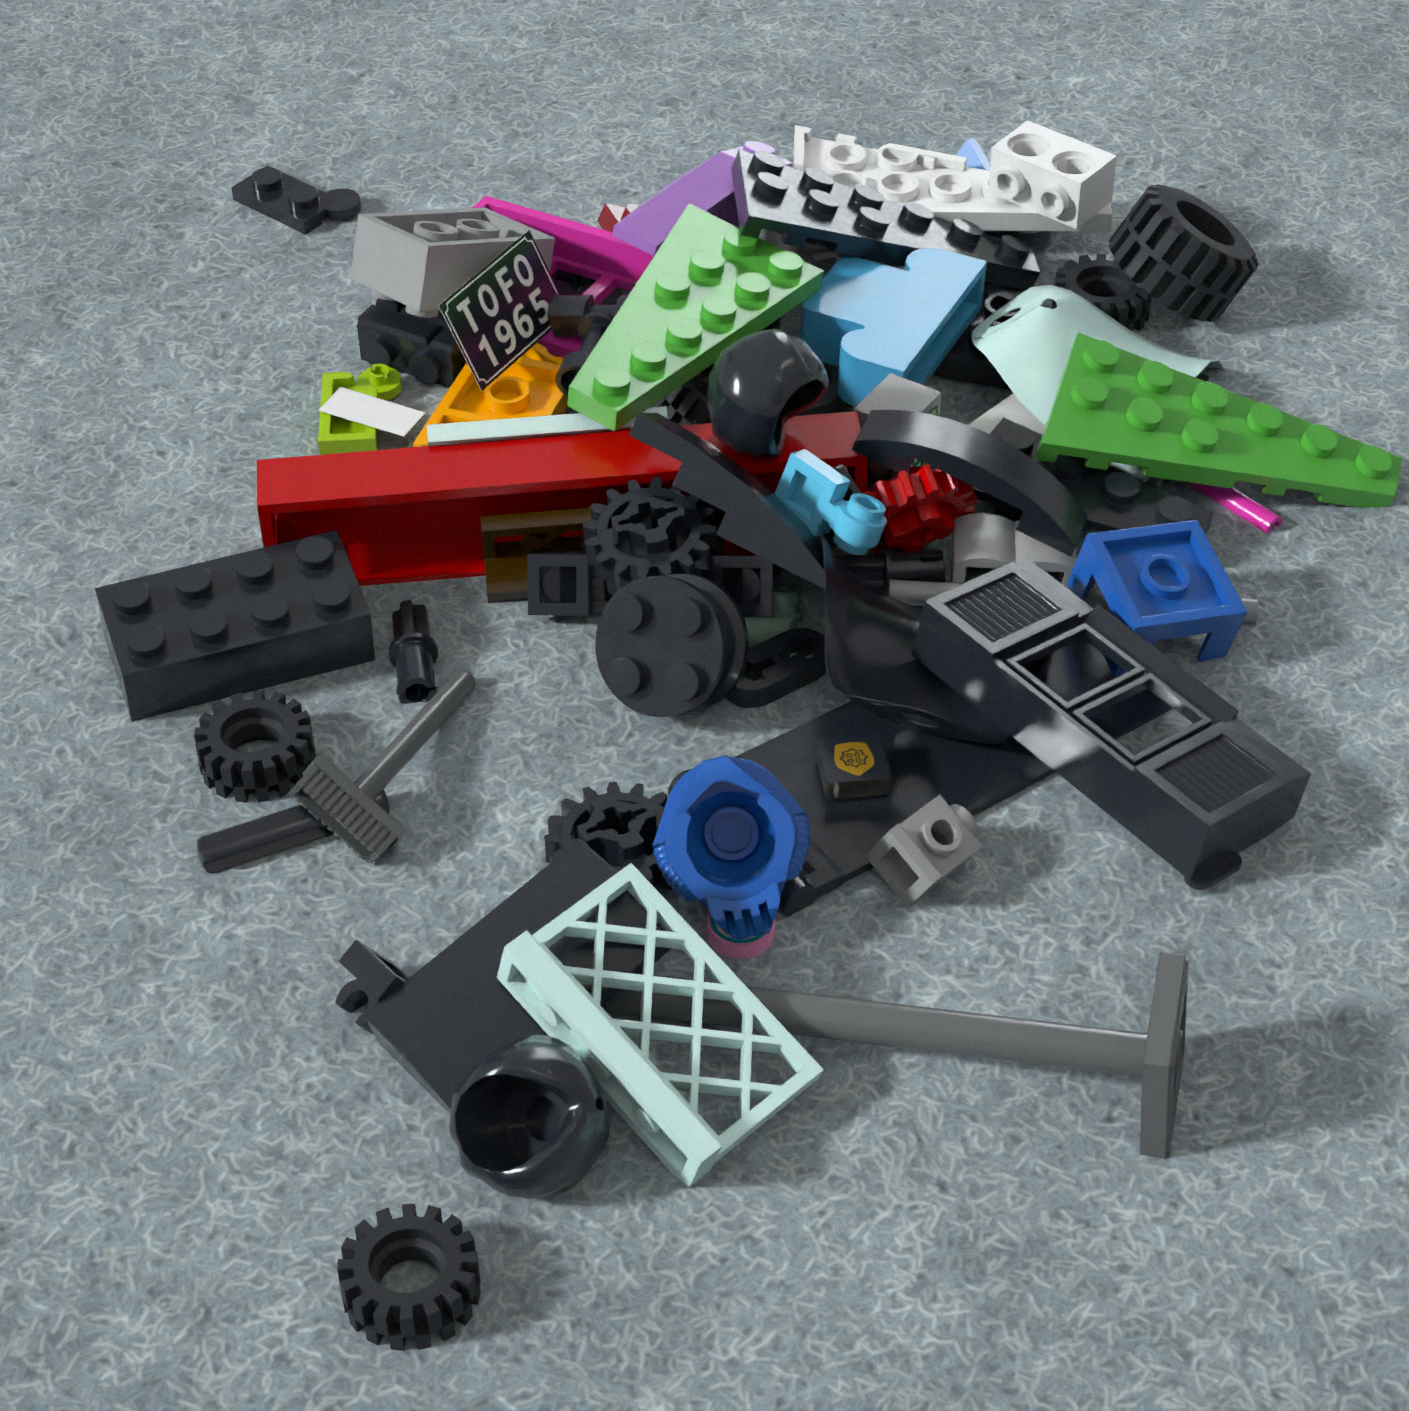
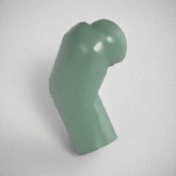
M788 585L773 586V618L744 617L748 630L749 648L796 627L800 621L802 610L798 607L800 595L794 587Z

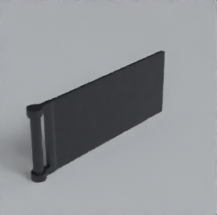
M1082 638L1047 655L1038 679L1068 702L1119 676H1113L1103 653ZM1147 688L1088 719L1116 740L1170 711L1173 707ZM852 701L735 757L755 762L771 772L806 811L809 818L808 825L811 836L809 840L810 847L808 848L809 854L806 856V862L802 864L803 869L808 875L803 876L799 873L797 878L786 881L780 896L778 908L788 917L812 905L815 899L840 887L846 881L872 869L873 866L865 855L890 829L897 824H901L938 795H941L949 806L958 804L974 816L1055 773L1052 768L1011 735L1004 742L997 744L938 737L899 727L897 724L875 715ZM880 733L892 775L891 778L827 783L816 738ZM691 769L681 772L672 780L668 788V796L677 781Z

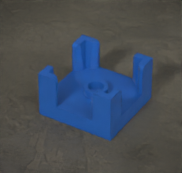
M1198 520L1087 534L1067 582L1070 590L1084 601L1090 588H1093L1097 582L1113 616L1153 646L1156 640L1207 633L1196 657L1198 662L1227 656L1247 615L1246 608ZM1104 655L1113 676H1121L1127 673Z

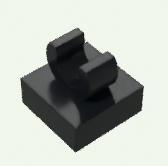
M356 939L340 958L339 962L357 979L350 981L340 990L335 1003L340 1008L352 1013L368 1002L366 1010L355 1023L364 1030L374 1034L363 1015L410 977L394 962Z

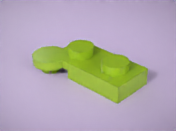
M380 363L373 364L371 368L368 367L355 381L354 376L348 372L322 373L320 408L340 387L386 401L395 398L402 390L401 375L396 369ZM320 411L319 453L323 455L378 450L379 429Z

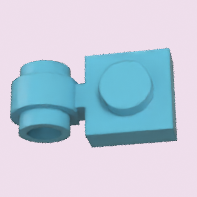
M806 449L790 454L775 495L810 529L815 537L821 535L820 529L817 526L818 523L824 534L829 533L831 528L835 533L833 541L839 548L851 554L864 555L868 552L869 548L877 546L887 524L884 516L886 508L879 500L866 494L854 493L849 501H845L844 496L851 482L848 478Z

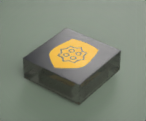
M880 733L816 738L815 757L826 800L891 794L892 775Z

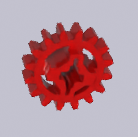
M929 464L912 466L908 472L906 470L900 471L897 476L888 481L880 480L876 482L869 492H863L862 494L876 498L885 506L884 516L887 524L877 546L869 548L868 551L872 550L875 555L879 554L880 548L888 547L893 549L894 552H921L927 544L937 539L942 540L949 537L955 529L954 518L976 512L973 505L978 503V499L973 486L939 469L932 471Z

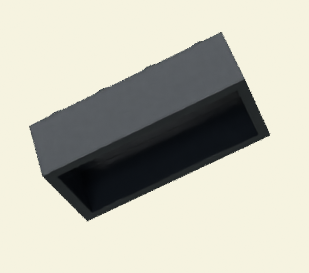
M337 530L95 588L105 641L131 722L228 698L242 692L244 694L375 660L371 613Z

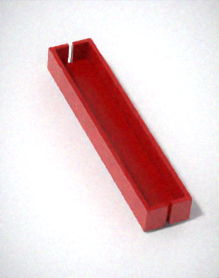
M857 411L794 416L788 419L785 423L783 454L776 459H761L737 454L732 448L721 443L713 435L711 423L681 425V427L714 445L759 479L774 494L790 454L805 449L832 468L842 464L861 493L867 492L868 457L851 450L861 431ZM631 430L257 460V510L263 548L337 530L359 586L485 576L480 516L590 508L593 503L607 506L606 491L611 488L621 494L629 492V480L635 479L641 488H649L652 479L660 477L662 488L670 489L682 462L629 436ZM581 530L566 531L561 535L564 537L581 536L584 532ZM515 535L494 538L495 543L520 541L525 537ZM723 538L725 552L752 553Z

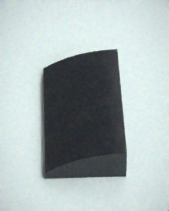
M580 839L363 1015L380 1045L449 1113H451L454 1089L459 1081L481 1059L496 1048L512 1040L531 1035L548 1036L497 979L504 946L526 930L533 935L618 873ZM627 890L607 904L606 924L646 929L647 911ZM596 913L584 922L596 923ZM656 922V930L664 931ZM564 936L549 947V950L564 966L593 969L594 939ZM605 941L603 970L642 974L645 945ZM655 947L654 963L672 948ZM582 985L591 995V985ZM601 987L600 1006L603 1007L623 989Z

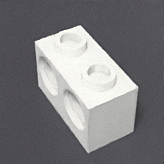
M1027 120L991 147L988 193L1078 229L1107 204L1112 202L1117 156Z

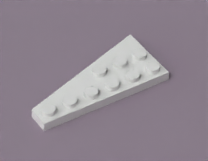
M795 125L794 168L805 171L806 168L819 169L832 176L836 183L855 188L856 185L871 187L880 192L886 200L904 205L905 202L918 203L932 211L934 216L950 222L957 218L964 219L977 225L983 232L988 230L1019 231L1025 234H1034L1040 231H1070L1075 234L1084 235L1092 232H1110L1111 202L1078 229H1074L988 193L990 171L967 167L966 157L892 143L883 145L878 150L866 148L857 144V137L838 133L836 141L812 137V128Z

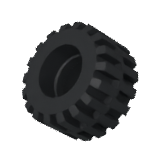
M1156 184L1148 186L1109 240V248L1114 259L1123 272L1142 291L1168 309L1203 322H1214L1216 319H1219L1259 265L1256 254L1249 242L1229 220L1195 196L1165 185Z

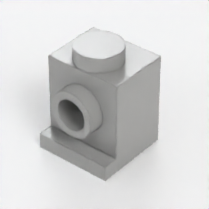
M938 795L901 824H897L890 829L865 857L894 893L903 901L912 905L962 867L983 846L975 838L978 832L977 824L969 811L958 804L949 806L942 796Z

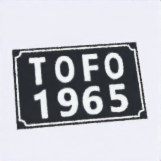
M530 230L525 232L438 305L481 391L551 331L547 317L549 303L554 295L561 294Z

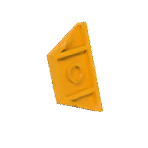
M536 343L483 391H481L466 362L417 436L413 447L428 446L426 425L564 414L568 407V397L559 390L555 381L556 373L563 358L551 355L546 347Z

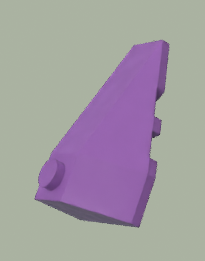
M748 141L744 143L743 147L721 151L662 187L614 225L612 236L655 256L689 203L739 228L731 172L737 152L740 149L754 154L755 151L760 150L775 154V149L765 143ZM779 157L784 161L785 165L793 167L792 162Z

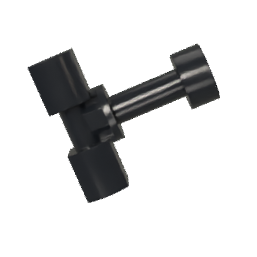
M629 294L621 295L615 305H595L593 295H554L552 297L547 317L553 336L580 337L583 341L579 351L570 352L563 358L555 376L557 387L567 397L570 384Z

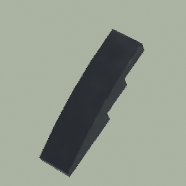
M638 413L629 436L682 462L672 485L726 512L716 535L825 589L822 544L810 529L759 479L706 440L659 413Z

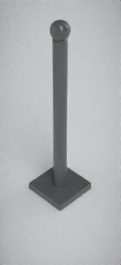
M1160 952L1147 1033L746 986L792 1035L1142 1077L1140 1155L1166 1159V1156L1170 1157L1185 1054L1189 961L1186 960V955ZM653 975V976H658V977H667V978H676V979H684V980H693V979H685V978H677V977ZM623 989L602 1008H606L608 1012L640 1016L642 991ZM652 992L651 1017L691 1022L692 997ZM703 998L702 1024L741 1028L742 1014L730 1001Z

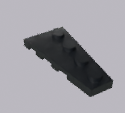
M1003 418L990 433V435L1012 445L1032 458L1065 486L1088 515L1082 531L1105 532L1198 520L1205 534L1210 528L1213 512L1110 465L1107 470L1085 467V458L1058 454L1055 462L1035 460L1042 434L1007 418ZM973 486L978 500L995 504L994 513L1018 519L1020 512H1023V510Z

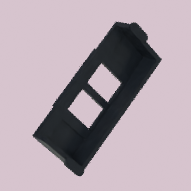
M1026 559L1018 564L1012 561L925 600L911 655L1184 875V881L1191 888L1205 890L1237 872L1242 864L1239 852L1264 839L1295 816L1311 776L1310 772L1237 718L1239 710L1098 603L1094 608L1030 559ZM1083 638L1127 673L1066 702L1023 667ZM1148 688L1190 720L1193 725L1134 755L1088 718Z

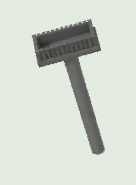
M466 670L455 672L354 783L320 753L302 773L304 776L288 794L293 798L296 797V801L299 804L303 803L302 806L305 809L308 808L309 813H314V817L317 820H322L321 823L324 826L327 825L329 831L333 830V834L336 837L339 836L343 843L346 842L348 848L352 847V851L355 854H359L358 857L372 864L407 831L374 800L476 686L474 676Z

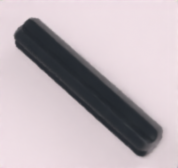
M383 790L374 801L390 814L389 801L386 792ZM301 804L201 836L196 841L197 853L204 870L207 873L214 874L334 835V831H329L327 829L328 826H324L321 823L322 820H317L314 817L315 814L309 813V809H305Z

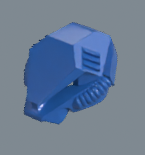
M727 755L706 759L685 773L671 790L653 842V855L656 857V864L659 865V871L667 881V885L671 886L672 890L683 897L685 901H700L709 910L713 920L734 941L768 934L780 904V896L785 882L799 876V871L803 869L802 864L806 862V856L809 854L808 848L810 847L809 840L811 838L808 825L809 818L806 811L777 778L761 765L750 760L729 757Z

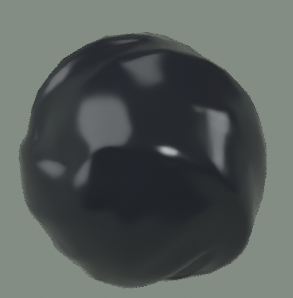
M777 329L754 332L737 339L731 345L724 348L709 374L707 401L713 435L721 443L729 446L740 455L761 459H776L780 457L784 449L785 423L788 419L815 405L828 389V376L821 360L804 340L787 335L784 331Z
M531 1035L512 1040L496 1048L481 1059L459 1081L452 1094L449 1131L458 1147L461 1166L469 1175L482 1180L492 1189L506 1196L536 1199L566 1192L582 1181L606 1147L609 1138V1118L603 1089L584 1059L569 1044L557 1038L546 1035Z

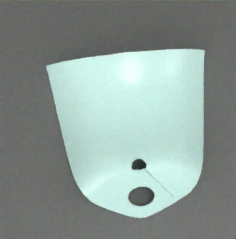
M1051 285L1030 287L981 322L972 331L971 335L975 347L989 359L1020 403L1044 425H1046L1070 348L1078 332L1097 340L1107 341L1115 347L1151 361L1161 362L1169 368L1195 378L1205 367L1224 369L1220 360L1190 357L1158 346L1129 330L1073 291ZM1045 299H1053L1057 307L1051 309L1041 307V305L1046 301ZM1021 308L1017 314L996 326H990L1002 315ZM1110 463V466L1129 473L1141 480L1144 478V474L1137 466Z

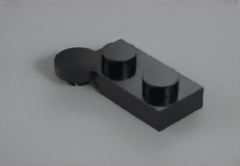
M268 165L256 170L251 176L231 187L233 200L305 235L319 227L321 220L326 217L340 220L351 218L357 215L362 207L360 195L354 190L339 188L325 193Z

